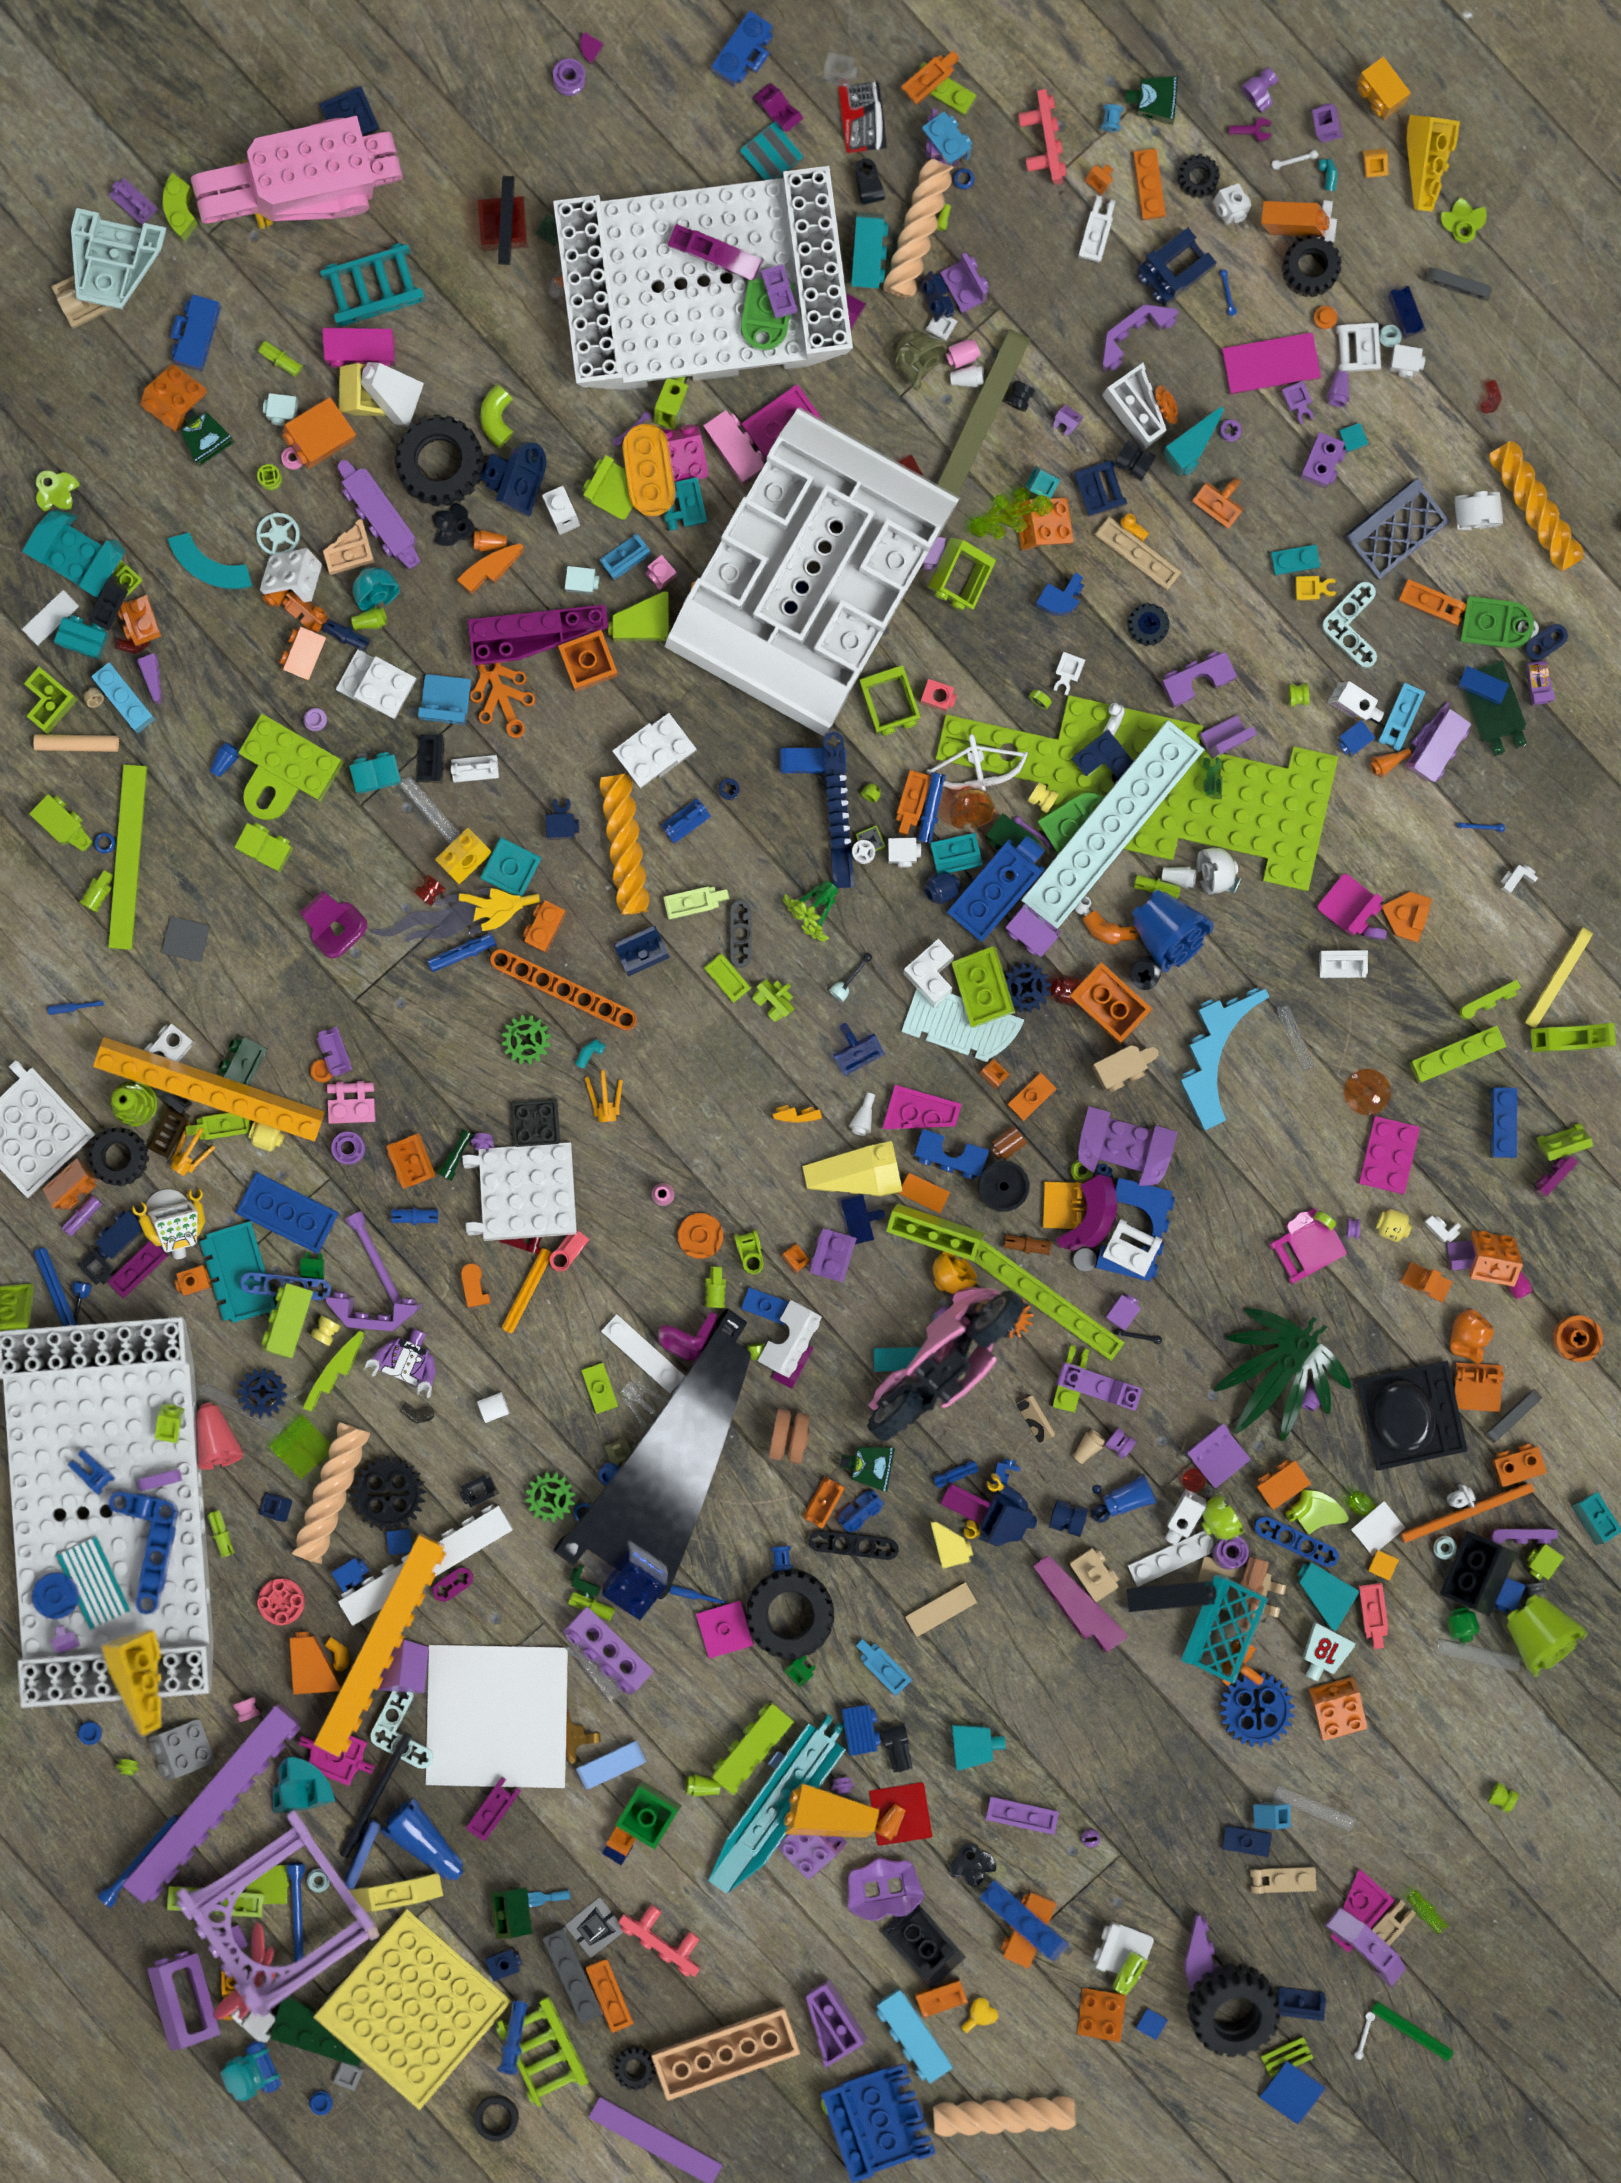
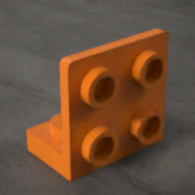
M1051 498L1050 500L1029 499L1014 505L1021 551L1030 550L1041 545L1071 544L1074 542L1067 498Z
M1473 1230L1471 1232V1239L1476 1256L1469 1272L1470 1279L1515 1287L1523 1266L1516 1239L1509 1235L1501 1236L1490 1234L1487 1231L1479 1232Z
M1353 1676L1309 1688L1322 1740L1325 1741L1367 1729L1360 1692Z

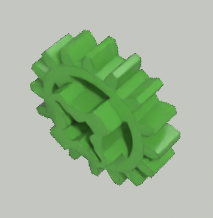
M521 1015V1021L519 1022L513 1018L514 1025L505 1026L509 1032L502 1033V1036L507 1038V1041L502 1042V1046H508L505 1054L512 1053V1061L519 1058L520 1065H523L525 1060L528 1061L529 1065H532V1059L540 1062L541 1054L548 1055L544 1050L545 1047H551L547 1039L552 1038L551 1034H545L549 1029L548 1026L541 1027L542 1020L539 1019L537 1022H534V1016L532 1015L529 1017V1020H526L524 1015ZM522 1025H532L528 1030L520 1031L517 1029ZM538 1031H540L542 1036L541 1045L536 1040ZM518 1034L526 1037L529 1034L532 1035L530 1039L536 1046L534 1047L529 1044L523 1046V1040ZM512 1035L517 1039L515 1049H513L511 1043ZM532 1049L536 1052L528 1056L522 1055L525 1050Z
M546 1472L544 1479L538 1475L537 1483L530 1482L533 1489L526 1490V1493L531 1496L525 1502L532 1504L528 1510L536 1511L535 1518L542 1515L543 1522H546L548 1517H551V1521L554 1523L556 1516H559L561 1520L564 1519V1511L569 1514L571 1513L568 1506L575 1505V1502L570 1500V1498L575 1496L576 1493L569 1491L573 1485L565 1484L566 1477L560 1480L558 1479V1473L550 1477L549 1472ZM547 1482L558 1483L561 1487L558 1489L551 1488ZM538 1487H540L541 1497L535 1501V1493ZM547 1491L551 1494H556L557 1497L554 1498L555 1505L551 1501H545L544 1498L547 1497ZM566 1493V1502L562 1508L559 1503L560 1498ZM543 1506L550 1507L554 1513L544 1512L540 1508Z

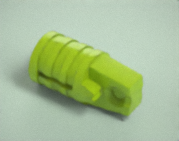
M104 870L98 880L93 878L89 885L90 887L86 890L79 903L97 913L98 908L102 905L101 903L111 890V887L108 885L113 875Z
M712 1266L710 1267V1278H706L705 1281L706 1302L704 1307L725 1308L726 1279H722V1267Z
M1130 1951L1118 1972L1113 1988L1119 1993L1127 1995L1138 1981L1139 1976H1141L1149 1961L1136 1952Z

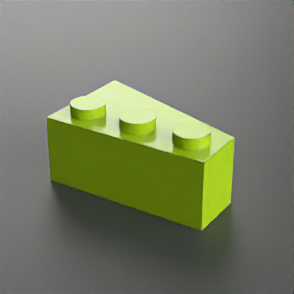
M288 1283L278 1288L275 1300H278L276 1308L271 1310L268 1320L270 1325L268 1331H265L263 1335L261 1351L286 1359L293 1358L313 1291Z

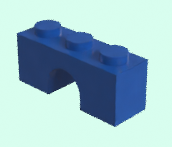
M1491 1088L1490 1112H1492L1493 1127L1492 1134L1490 1135V1158H1517V1088Z
M922 1129L914 1157L918 1158L917 1162L928 1166L933 1162L940 1165L939 1169L950 1173L955 1169L962 1172V1177L975 1180L976 1176L981 1177L989 1150L967 1143L961 1156L951 1158L942 1149L945 1136Z

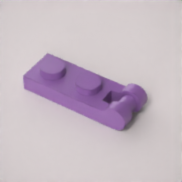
M1493 1529L1489 1537L1491 1541L1499 1544L1503 1543L1506 1539H1514V1543H1528V1539H1537V1543H1551V1539H1558V1530Z

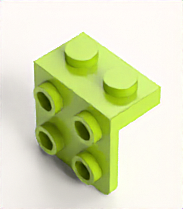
M605 455L603 460L599 459L593 469L596 472L593 479H588L582 489L585 492L583 495L584 500L620 520H625L633 508L629 497L626 470L615 464L614 459Z

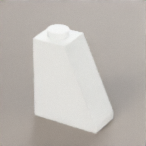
M368 362L367 366L363 369L360 384L393 424L409 427L424 383L381 363Z

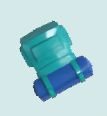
M261 2041L250 2043L245 2049L246 2055L231 2059L220 2073L228 2093H233L235 2099L241 2101L256 2096L257 2090L262 2089L264 2093L275 2092L282 2085L279 2079L281 2076L277 2073L269 2055L270 2050Z

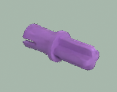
M91 1195L79 1209H75L76 1213L62 1226L63 1231L67 1235L73 1236L85 1222L90 1221L89 1218L103 1204L94 1195Z

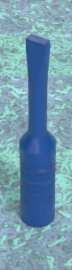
M104 1001L48 1006L49 1015L75 1012L80 1008L104 1006Z
M671 1585L669 1594L693 1600L703 1599L711 1602L725 1603V1601L699 1594L695 1590Z

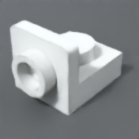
M1429 1216L1423 1222L1442 1243L1447 1240L1451 1242L1460 1234L1458 1229L1461 1225L1459 1223H1455L1447 1231L1445 1229L1446 1223L1438 1216L1436 1218Z

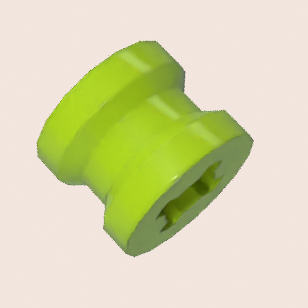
M1302 683L1299 686L1295 684L1288 685L1290 707H1295L1297 704L1309 706L1308 683Z

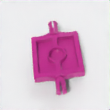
M302 1736L300 1739L302 1741H299L298 1745L311 1750L309 1763L318 1768L324 1776L350 1786L354 1774L358 1770L372 1775L375 1765L362 1761L367 1741L355 1736H349L348 1739L352 1740L347 1752H341L339 1757L314 1745L315 1741Z

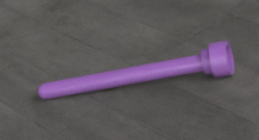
M357 1212L345 1220L349 1227H352L353 1230L356 1229L394 1305V1303L401 1301V1298L364 1227V1220L366 1218L363 1212Z

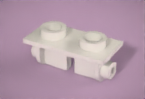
M497 755L451 759L453 783L499 778Z
M1458 1484L1459 1490L1450 1493L1447 1497V1502L1450 1506L1457 1508L1465 1505L1472 1508L1475 1507L1472 1502L1476 1500L1471 1488H1467L1465 1485Z

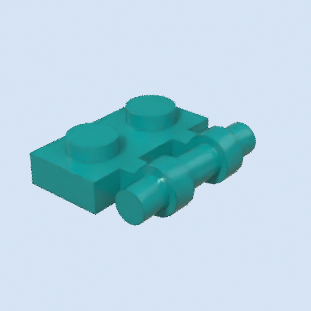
M698 477L675 482L677 489L675 500L679 499L681 511L674 512L672 505L665 512L664 520L665 523H668L669 531L678 530L677 521L681 519L684 521L685 528L706 524L707 518Z

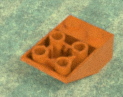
M76 1158L43 1188V1191L54 1209L71 1210L79 1203L77 1198L84 1193L86 1195L96 1188L95 1182L99 1179L81 1159Z

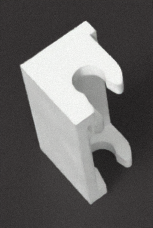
M1368 950L1319 952V978H1366V974H1368Z

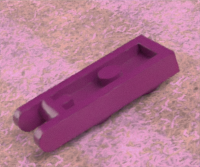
M501 1777L466 1826L468 1831L484 1842L521 1791L517 1787L513 1794H510L501 1786L506 1781L504 1777Z

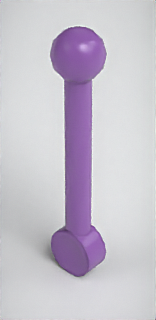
M645 411L642 417L620 437L613 439V444L617 447L621 446L622 440L629 430L645 420H649L651 413Z
M1016 816L1013 819L1018 825H1021L1044 841L1048 848L1053 847L1049 839L1024 823L1021 817Z

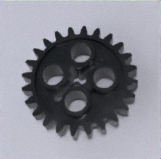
M385 1456L384 1463L379 1458H376L375 1466L369 1461L367 1462L368 1470L360 1468L363 1476L354 1477L359 1483L351 1485L353 1489L357 1490V1493L351 1494L350 1497L357 1498V1502L353 1503L352 1506L360 1507L356 1515H365L362 1520L363 1523L370 1519L371 1528L377 1523L379 1524V1531H382L384 1526L387 1525L388 1531L391 1532L393 1525H396L397 1529L401 1530V1522L409 1526V1517L414 1520L417 1519L414 1512L423 1511L418 1504L426 1502V1500L420 1498V1495L427 1493V1491L420 1489V1486L425 1481L417 1480L421 1475L420 1472L412 1473L414 1465L407 1468V1460L398 1464V1457H395L393 1462H390L389 1457ZM402 1475L405 1478L406 1483L403 1488H397L394 1485L395 1476ZM378 1476L382 1479L383 1483L380 1489L372 1488L370 1484L372 1477ZM387 1487H390V1491H409L408 1495H394L390 1497V1500H387V1496H368L369 1492L387 1491ZM398 1498L404 1499L407 1503L404 1511H398L395 1508V1501ZM376 1499L382 1501L384 1505L383 1510L379 1513L373 1511L371 1507L372 1502Z

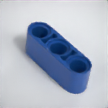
M823 748L779 749V772L826 774Z

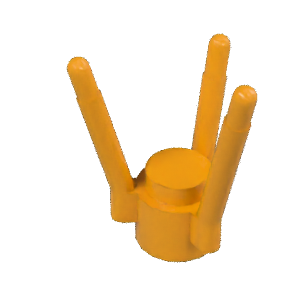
M601 1070L603 1103H599L598 1107L590 1079L586 1076L585 1082L594 1108V1117L598 1116V1122L616 1121V1115H620L619 1105L623 1080L620 1079L618 1081L613 1107V1103H608L605 1070Z
M185 1126L176 1151L171 1158L173 1161L169 1166L171 1169L183 1176L187 1172L193 1173L195 1168L215 1149V1146L212 1145L198 1159L191 1163L193 1159L189 1154L200 1138L203 1128H199L183 1153L181 1150L187 1137Z

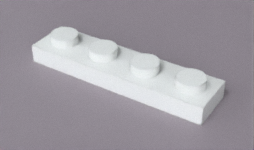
M1205 1530L1179 1541L1177 1545L1173 1544L1127 1566L1137 1587L1213 1553L1214 1545L1218 1539L1213 1534L1208 1536Z

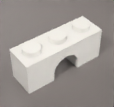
M790 1300L780 1319L790 1329L788 1339L779 1345L768 1341L758 1362L789 1378L796 1370L797 1362L802 1353L806 1351L810 1338L818 1329L822 1316Z

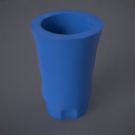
M1144 1473L1124 1486L1111 1491L1110 1494L1103 1496L1112 1517L1157 1503Z

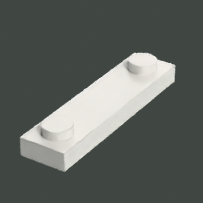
M617 1314L601 1331L669 1393L677 1387L685 1376Z

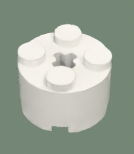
M1488 491L1475 492L1474 496L1468 497V495L1455 496L1458 530L1486 529L1503 524L1500 492L1488 493Z

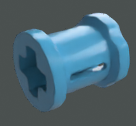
M1105 104L1103 106L1105 111L1104 121L1100 129L1108 132H1119L1121 130L1119 126L1120 114L1124 108L1119 105Z

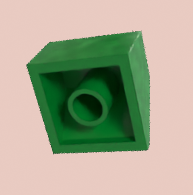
M642 1781L615 1826L655 1850L682 1805Z

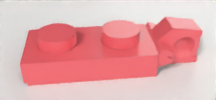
M1382 1583L1358 1586L1366 1638L1372 1637L1373 1649L1384 1648L1382 1636L1388 1635V1622Z

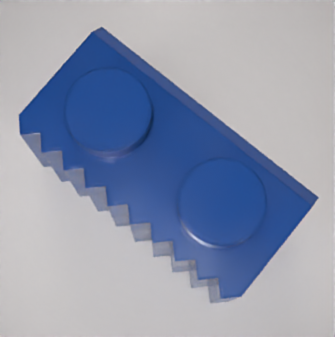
M869 1704L842 1708L849 1755L876 1752V1746L881 1745L879 1731L874 1732L873 1723L877 1722L875 1708L870 1709Z

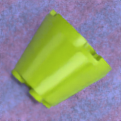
M1534 1595L1525 1602L1527 1605L1521 1611L1516 1609L1507 1617L1509 1622L1507 1628L1527 1670L1533 1677H1537L1541 1674L1539 1672L1540 1669L1549 1670L1571 1653L1578 1644L1576 1641L1579 1638L1581 1640L1585 1639L1588 1632L1581 1624L1544 1597L1538 1598L1537 1595Z

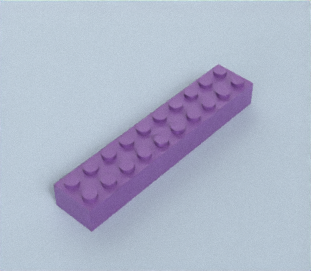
M281 1702L277 1704L123 1886L143 1904L148 1900L153 1902L164 1890L161 1885L164 1882L168 1884L179 1872L177 1866L179 1864L182 1866L186 1864L194 1855L192 1849L195 1846L199 1848L210 1836L207 1831L210 1828L214 1830L225 1818L222 1815L225 1810L229 1812L240 1801V1798L237 1797L240 1792L245 1794L256 1782L252 1778L256 1774L260 1776L271 1764L268 1762L271 1756L275 1758L285 1748L286 1745L283 1742L286 1738L290 1741L301 1729L298 1724L302 1720Z

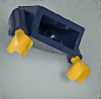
M994 1473L991 1474V1477L997 1483L991 1484L987 1481V1486L991 1491L999 1490L1001 1493L995 1494L979 1529H977L975 1521L969 1520L966 1522V1527L972 1530L964 1529V1535L968 1539L977 1536L979 1540L999 1547L1008 1542L1020 1541L1026 1529H1034L1036 1527L1037 1518L1028 1508L1026 1499L1006 1484L1004 1486L1001 1484L999 1475Z

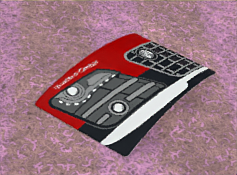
M879 82L839 86L846 152L852 153L887 148Z

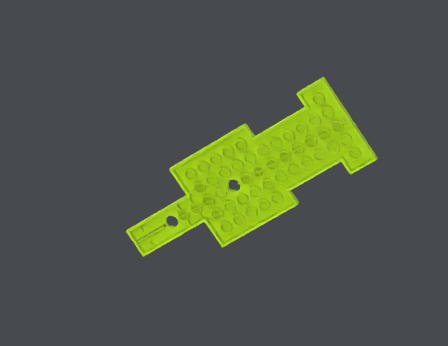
M1069 695L1058 740L946 714L936 760L945 762L971 747L969 735L973 734L977 746L985 745L984 747L990 746V748L1000 749L1002 745L1010 743L1017 748V752H1028L1023 767L1013 778L1034 783L1041 782L1048 786L1047 790L1057 792L1059 795L1048 813L1084 792H1094L1105 797L1115 785L1112 781L1113 772L1105 762L1085 776L1072 757L1103 733L1112 715L1109 713L1110 704ZM1124 708L1125 714L1114 735L1134 761L1167 720L1198 744H1200L1199 734L1202 733L1203 726ZM1293 746L1289 766L1284 768L1226 754H1221L1211 759L1207 750H1204L1123 850L1173 861L1178 839L1265 858L1267 859L1263 882L1308 892L1339 756ZM982 750L984 760L980 762L982 771L1004 775L1019 765L1022 756H1016L1012 761H1005L997 752ZM967 753L950 762L951 764L976 769L975 764L969 762ZM1097 803V804H1095V805L1093 806L1092 812H1093L1094 809L1098 806L1099 803ZM1042 811L1041 818L1048 813ZM1039 824L1038 830L1043 831L1042 827Z

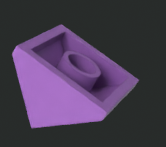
M407 1640L402 1641L399 1649L394 1647L390 1654L394 1659L388 1670L383 1668L380 1674L383 1677V1681L378 1690L425 1693L429 1647Z

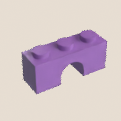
M1216 651L1206 656L1207 660L1200 664L1197 660L1186 665V670L1180 673L1175 670L1164 676L1165 680L1161 684L1172 708L1194 699L1195 694L1191 683L1196 677L1208 678L1214 689L1236 680L1237 675L1226 652L1220 654L1219 651Z

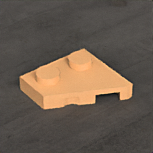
M362 519L355 522L356 525L347 533L344 532L334 544L329 545L323 551L330 575L374 562Z

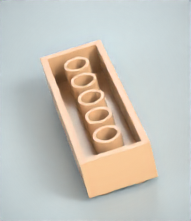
M785 2006L654 2051L652 2058L668 2101L800 2054V2048Z

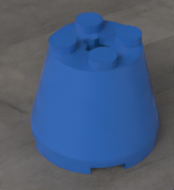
M1156 890L1144 906H1138L1132 913L1135 917L1133 921L1134 927L1154 962L1163 972H1168L1170 967L1174 965L1179 968L1189 961L1203 947L1202 941L1207 933L1210 934L1214 927L1213 922L1207 916L1160 890Z

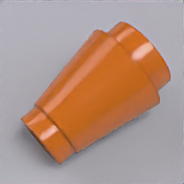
M482 529L474 531V550L484 552L501 550L506 547V535Z
M893 1804L892 1808L876 1824L878 1827L875 1831L886 1839L892 1840L893 1836L896 1837L906 1811Z

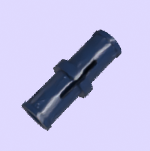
M331 619L326 621L328 625H324V633L330 634L340 639L341 643H348L363 652L367 649L365 646L369 645L370 638L353 631L350 626L344 627Z

